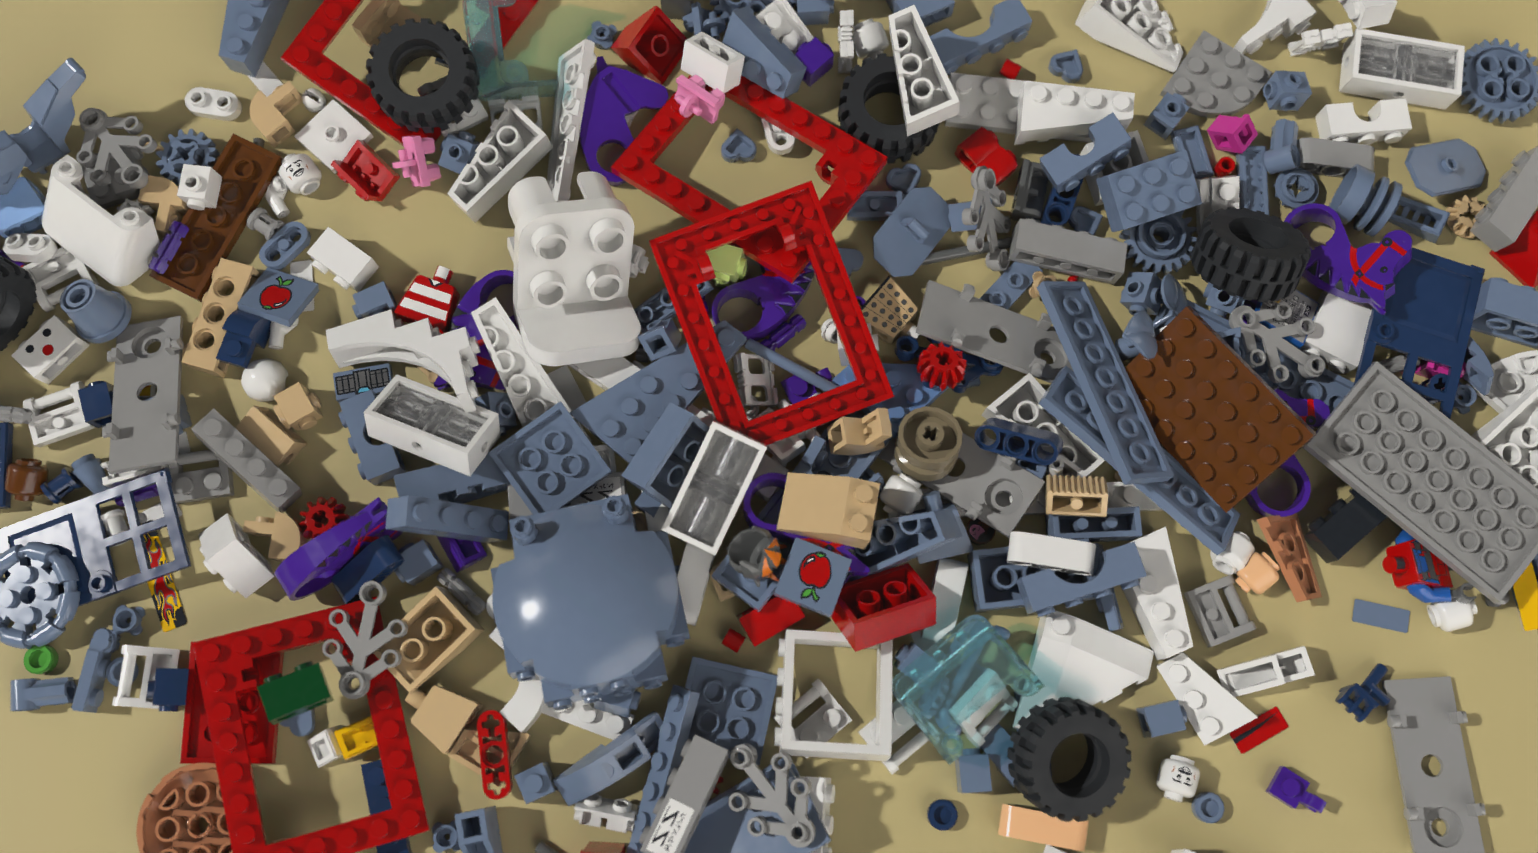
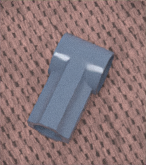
M1281 119L1276 121L1275 126L1272 127L1270 149L1264 152L1265 167L1270 174L1300 166L1301 157L1297 147L1298 125L1295 121Z
M73 677L45 680L40 678L10 681V711L41 709V706L73 703L77 685Z

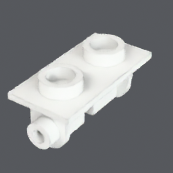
M595 793L575 804L574 820H578L579 824L600 828L602 818H607L606 829L627 833V830L633 831L635 816L639 805L632 804L626 799L612 800L603 798Z

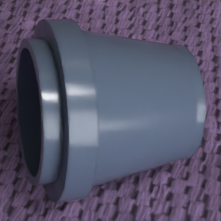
M87 279L74 281L65 288L60 297V306L75 324L77 333L90 343H105L116 338L125 330L131 319V304L124 296L115 291H108Z

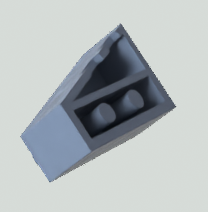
M750 6L732 11L722 43L745 56L741 75L782 99L798 92L807 67L784 43L781 44L770 33L772 30L766 24L763 25L754 16V11Z

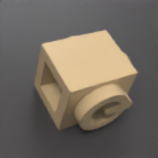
M300 382L273 396L277 402V405L273 406L274 412L287 430L292 427L297 431L310 429L317 424V420L323 417L319 410L322 407L321 401L314 392L310 393Z

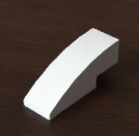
M1304 645L1216 670L1221 686L1235 697L1315 675Z

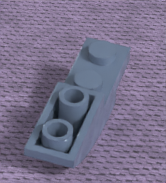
M653 711L608 745H599L552 780L568 806L605 789L652 758L650 753L656 749L660 727L663 723L657 712Z

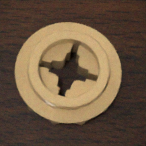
M1466 195L1455 199L1446 209V212L1450 213L1446 221L1449 228L1460 237L1476 238L1470 232L1476 220L1460 216L1466 212L1476 216L1481 209L1486 207L1487 203L1481 204L1477 197L1469 198Z

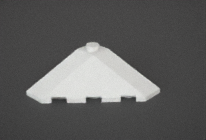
M1086 0L1075 22V25L1095 40L1171 72L1177 70L1183 55L1180 43L1174 45L1169 34L1174 28L1167 11L1161 12L1159 10L1156 0Z
M1537 385L1471 436L1538 489Z
M1056 610L1054 613L1041 616L1013 728L1019 730L1020 725L1018 722L1022 716L1028 718L1031 715L1029 710L1035 705L1041 708L1044 707L1043 702L1045 700L1053 698L1058 701L1060 697H1070L1074 700H1082L1090 705L1100 701L1103 704L1123 693L1122 689L1133 683L1138 685L1149 678L1154 651L1080 618Z

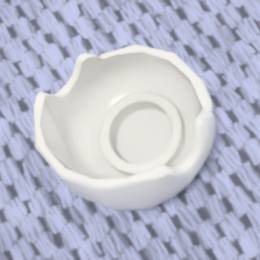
M267 358L255 360L248 365L247 369H244L241 384L249 398L259 402L273 401V396L286 389L285 381L288 372L278 361Z

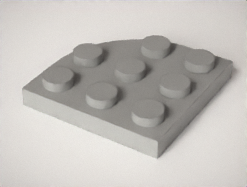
M1204 30L1160 95L1164 97L1167 92L1171 95L1175 93L1182 95L1186 99V105L1190 107L1187 112L1200 117L1215 118V116L1233 115L1243 110L1253 101L1272 72Z

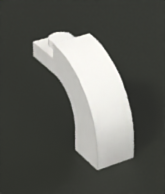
M496 627L489 637L504 650L502 638ZM536 675V678L519 682L515 695L499 712L521 733H526L541 715V710L545 703L541 679Z

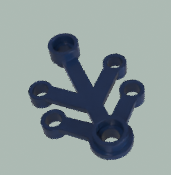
M901 336L898 338L895 346V354L901 361H910L914 357L919 358L921 352L927 350L926 347H920L917 340L911 336ZM926 337L927 340L931 343H940L939 341ZM954 347V351H962ZM962 351L963 359L967 360V366H972V368L965 372L964 379L961 381L963 385L957 384L952 391L963 393L970 382L983 374L996 376L1002 372L1004 366L974 354H965ZM929 381L922 382L926 388L930 389Z

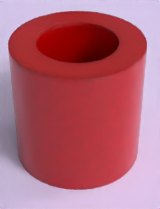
M1006 59L999 74L1008 79L1015 80L1022 66Z
M1222 157L1213 168L1215 177L1229 176L1235 168L1234 160L1230 157Z
M730 628L721 644L738 653L746 637Z

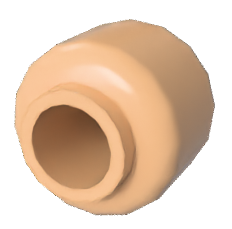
M1264 551L1261 554L1254 552L1246 566L1236 572L1238 577L1235 579V582L1244 592L1248 593L1252 590L1255 594L1261 595L1279 580L1277 571L1280 567Z

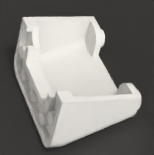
M67 154L57 161L51 169L41 221L43 229L55 242L114 286H127L150 269L148 264L152 257L158 255L155 252L160 242L153 218L134 207L124 208L115 215H111L84 192L80 182L84 174L82 166Z

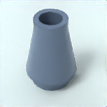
M88 454L71 464L74 469L72 473L93 494L110 489L104 486L102 482V477H106V473L101 467V459L96 458L94 454Z

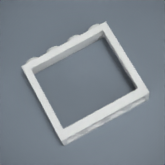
M786 629L784 639H779L778 656L783 657V668H778L777 686H782V697H776L775 715L781 716L780 727H775L774 745L780 746L779 753L786 752L790 756L888 761L892 755L893 639L868 647V649H877L876 745L791 740L795 644L851 647V645L842 633Z

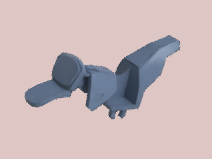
M68 58L23 105L25 111L32 119L31 124L17 134L8 135L5 130L0 132V195L9 193L23 167H28L34 173L46 174L47 170L45 168L47 166L54 165L60 158L71 152L65 143V137L75 117L71 97L86 79L85 70L73 58Z

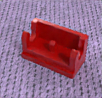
M772 595L760 612L750 607L736 617L755 647L803 619L805 615L799 605Z

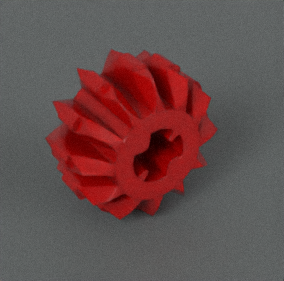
M941 341L938 347L930 343L927 350H923L919 356L917 373L921 374V382H930V389L934 386H939L941 391L946 389V386L954 389L957 383H961L964 379L967 360L963 359L962 351H954L953 345L945 347Z
M321 496L318 497L317 504L311 501L307 502L310 510L308 512H300V515L306 519L298 523V525L306 529L302 534L304 538L314 539L336 524L350 518V515L344 513L346 506L342 503L337 504V499L330 497L326 501ZM323 517L329 519L327 525L321 524Z

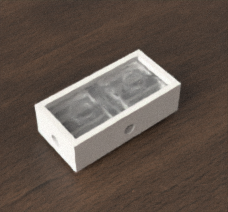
M1356 29L1353 32V36L1349 37L1343 44L1339 92L1384 100L1406 98L1408 104L1447 109L1461 96L1465 46Z
M397 374L363 412L368 436L467 476L473 474L500 438L498 413L476 405L477 410L465 414L457 397Z
M714 420L661 530L716 555L767 449V445Z

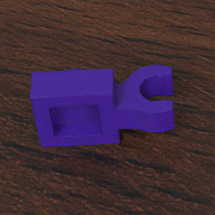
M828 367L815 373L832 382V375ZM795 375L781 381L790 404L808 399L817 393L816 386Z
M1279 766L1265 791L1292 809H1296L1300 803L1314 813H1322L1327 804L1321 798L1306 791L1310 784L1308 781L1284 766Z

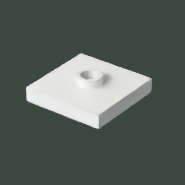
M333 99L294 137L335 174L337 171L331 166L333 160L343 161L357 140H363L368 143L373 138V135Z

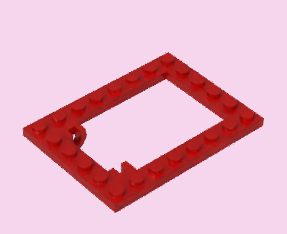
M324 0L283 53L281 60L403 147L402 137L421 135L423 138H433L435 144L442 135L439 127L434 128V133H425L422 128H419L418 132L408 130L406 125L400 127L394 123L391 117L384 113L371 94L369 86L324 55V52L364 1ZM479 0L477 7L491 17L469 47L478 67L477 71L480 75V81L540 0Z
M742 75L740 84L724 93L728 99L824 154L816 163L815 170L822 181L831 185L819 200L831 232L836 229L887 163V156L789 99L780 98ZM705 84V90L710 93L713 90L712 87ZM675 92L611 166V170L616 176L695 224L730 210L654 164L695 115L692 114L685 118L679 113L681 105L674 99ZM828 166L832 167L834 170L831 172L828 169ZM776 227L728 244L742 248L743 254L792 284L810 262L804 245L785 252L782 236L778 234Z
M812 180L649 240L717 422L763 444L769 445L894 397ZM776 227L778 234L782 236L785 252L804 245L855 381L748 421L697 285L716 278L706 252Z
M361 600L192 642L232 853H357L430 831L396 678L386 669L370 680V688L366 694L392 809L269 845L266 842L238 695L258 690L257 686H260L258 670L254 663L255 659L322 643L329 639H337L342 642L344 647L342 654L349 664L352 665L354 654L338 629L330 624L329 615L336 609L346 610L350 615L349 623L358 636L365 603ZM379 605L371 638L384 630ZM338 613L335 617L336 623L340 624L343 622V614ZM374 653L367 657L365 668L379 660Z

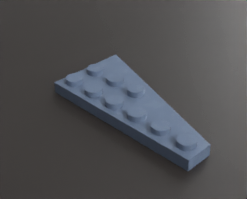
M723 320L713 326L725 361L728 363L747 341V337L726 320ZM685 343L678 347L677 351L661 357L569 413L621 458L630 463L669 403L671 402L687 410L705 388L689 346Z

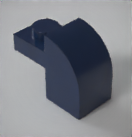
M241 310L232 312L222 327L226 333L216 359L220 362L247 369L255 346L265 349L270 337L272 321Z

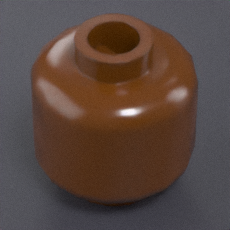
M17 458L16 462L7 466L5 490L8 493L14 494L15 500L34 501V496L44 494L40 485L45 481L48 482L49 470L46 466L42 465L41 460Z

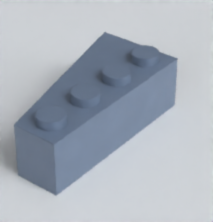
M228 0L219 56L230 70L256 77L290 0Z
M489 453L471 476L440 464L393 475L399 497L409 495L460 504L507 491V484H511Z
M952 509L876 520L873 522L871 539L864 549L855 547L854 549L856 558L870 569L869 576L894 568L963 536ZM851 575L849 579L854 581L863 577Z

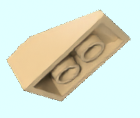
M788 472L776 530L864 549L871 539L880 483L853 477Z
M435 586L401 619L408 625L407 634L401 638H393L373 653L379 660L382 653L388 649H394L401 653V663L397 667L387 669L409 693H412L464 651L484 631V628L446 588ZM400 623L393 627L395 634H399L402 631ZM390 653L387 656V662L393 664L396 657L393 653Z

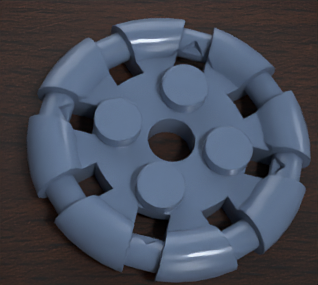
M28 542L26 546L18 544L0 554V642L20 649H30L33 645L41 647L58 638L66 630L65 625L68 621L73 620L80 601V592L77 591L79 577L72 561L67 555H61L58 548L42 542ZM27 557L31 559L30 566H28ZM6 570L11 573L7 579L3 577ZM64 584V593L59 595L58 585ZM31 588H34L36 598L30 603L28 592ZM11 620L14 621V625L9 628L8 625ZM36 624V630L33 632V625Z

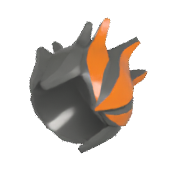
M754 525L752 528L739 532L733 538L729 547L726 548L728 550L730 566L736 572L743 574L744 578L752 579L757 587H760V577H768L778 581L779 579L774 575L773 569H778L780 564L786 563L780 551L787 548V546L779 544L777 539L772 537L769 530Z

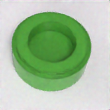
M34 645L27 650L24 656V666L27 671L33 674H48L55 669L58 663V653L55 648L49 645L41 647Z

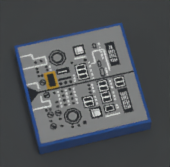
M1295 290L1291 295L1279 301L1272 302L1268 300L1267 302H1258L1254 311L1269 309L1281 302H1286L1291 306L1292 314L1289 318L1281 321L1273 318L1259 322L1268 329L1294 324L1302 318L1314 320L1320 304L1300 291ZM1279 307V313L1283 316L1284 310ZM1302 323L1304 331L1307 330V326L1305 323ZM1297 334L1283 337V339L1299 349L1304 346L1308 335L1300 336Z

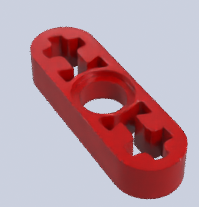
M487 710L479 716L477 721L482 784L485 795L490 799L498 800L507 797L513 787L507 721L499 711ZM493 715L494 720H499L500 722L499 726L494 728L495 737L501 735L502 741H489L485 743V737H491L490 728H485L484 724ZM494 745L499 746L503 751L502 760L496 764L491 763L487 759V751ZM504 766L505 772L501 771L498 774L499 780L505 781L506 786L500 790V794H497L495 789L490 788V783H494L496 780L495 772L488 774V768L494 769Z

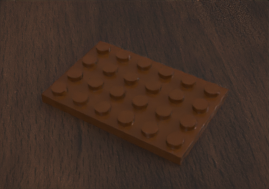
M1186 306L1155 337L1158 346L1156 356L1152 359H1147L1139 353L1125 367V370L1158 441L1227 513L1317 433L1191 306Z

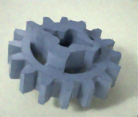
M180 129L178 130L177 137H174L172 134L168 135L170 139L168 143L161 141L160 144L164 150L156 151V155L162 160L157 161L156 165L161 169L160 173L164 178L171 180L177 185L180 183L183 164L213 168L217 161L216 157L220 156V153L215 148V143L210 138L208 139L203 132L197 134L194 129H190L188 134H185Z

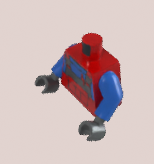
M1402 530L1395 538L1396 545L1387 547V557L1384 558L1382 563L1383 569L1387 573L1392 574L1394 585L1397 588L1408 590L1411 595L1421 602H1451V599H1456L1458 602L1466 604L1477 598V596L1468 597L1463 592V590L1474 588L1470 583H1464L1456 590H1450V588H1453L1448 565L1405 530Z

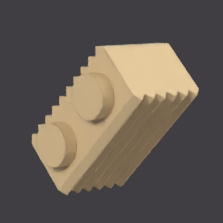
M1050 474L1046 476V515L1107 516L1108 490L1104 476L1101 478L1098 476L1087 478L1080 475L1077 477L1066 475L1064 477L1063 475L1057 476L1056 474L1054 476Z

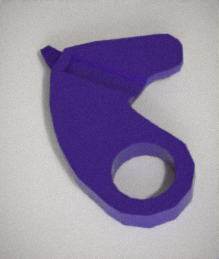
M599 56L597 57L596 64L597 75L586 93L580 128V145L589 171L598 172L605 176L609 185L619 186L626 183V181L611 172L605 171L597 161L598 150L608 143H616L627 149L634 141V138L629 130L625 116L644 108L660 110L668 100V92L659 83L630 71L608 66L604 57Z

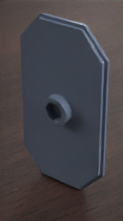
M1459 138L1411 147L1405 160L1406 167L1415 186L1431 197L1481 187L1486 173L1476 149Z
M932 187L912 188L873 236V258L892 277L912 276L951 227L948 220V203Z

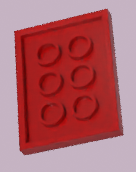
M191 642L180 764L215 763L193 643ZM284 652L254 660L259 674L260 685L264 684L263 680L265 678L282 673ZM258 690L239 694L238 699L251 763H276L279 723L273 725L269 722Z

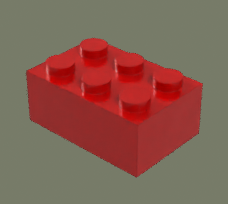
M906 563L845 583L842 586L831 618L854 651L857 652L936 625V596L910 564Z

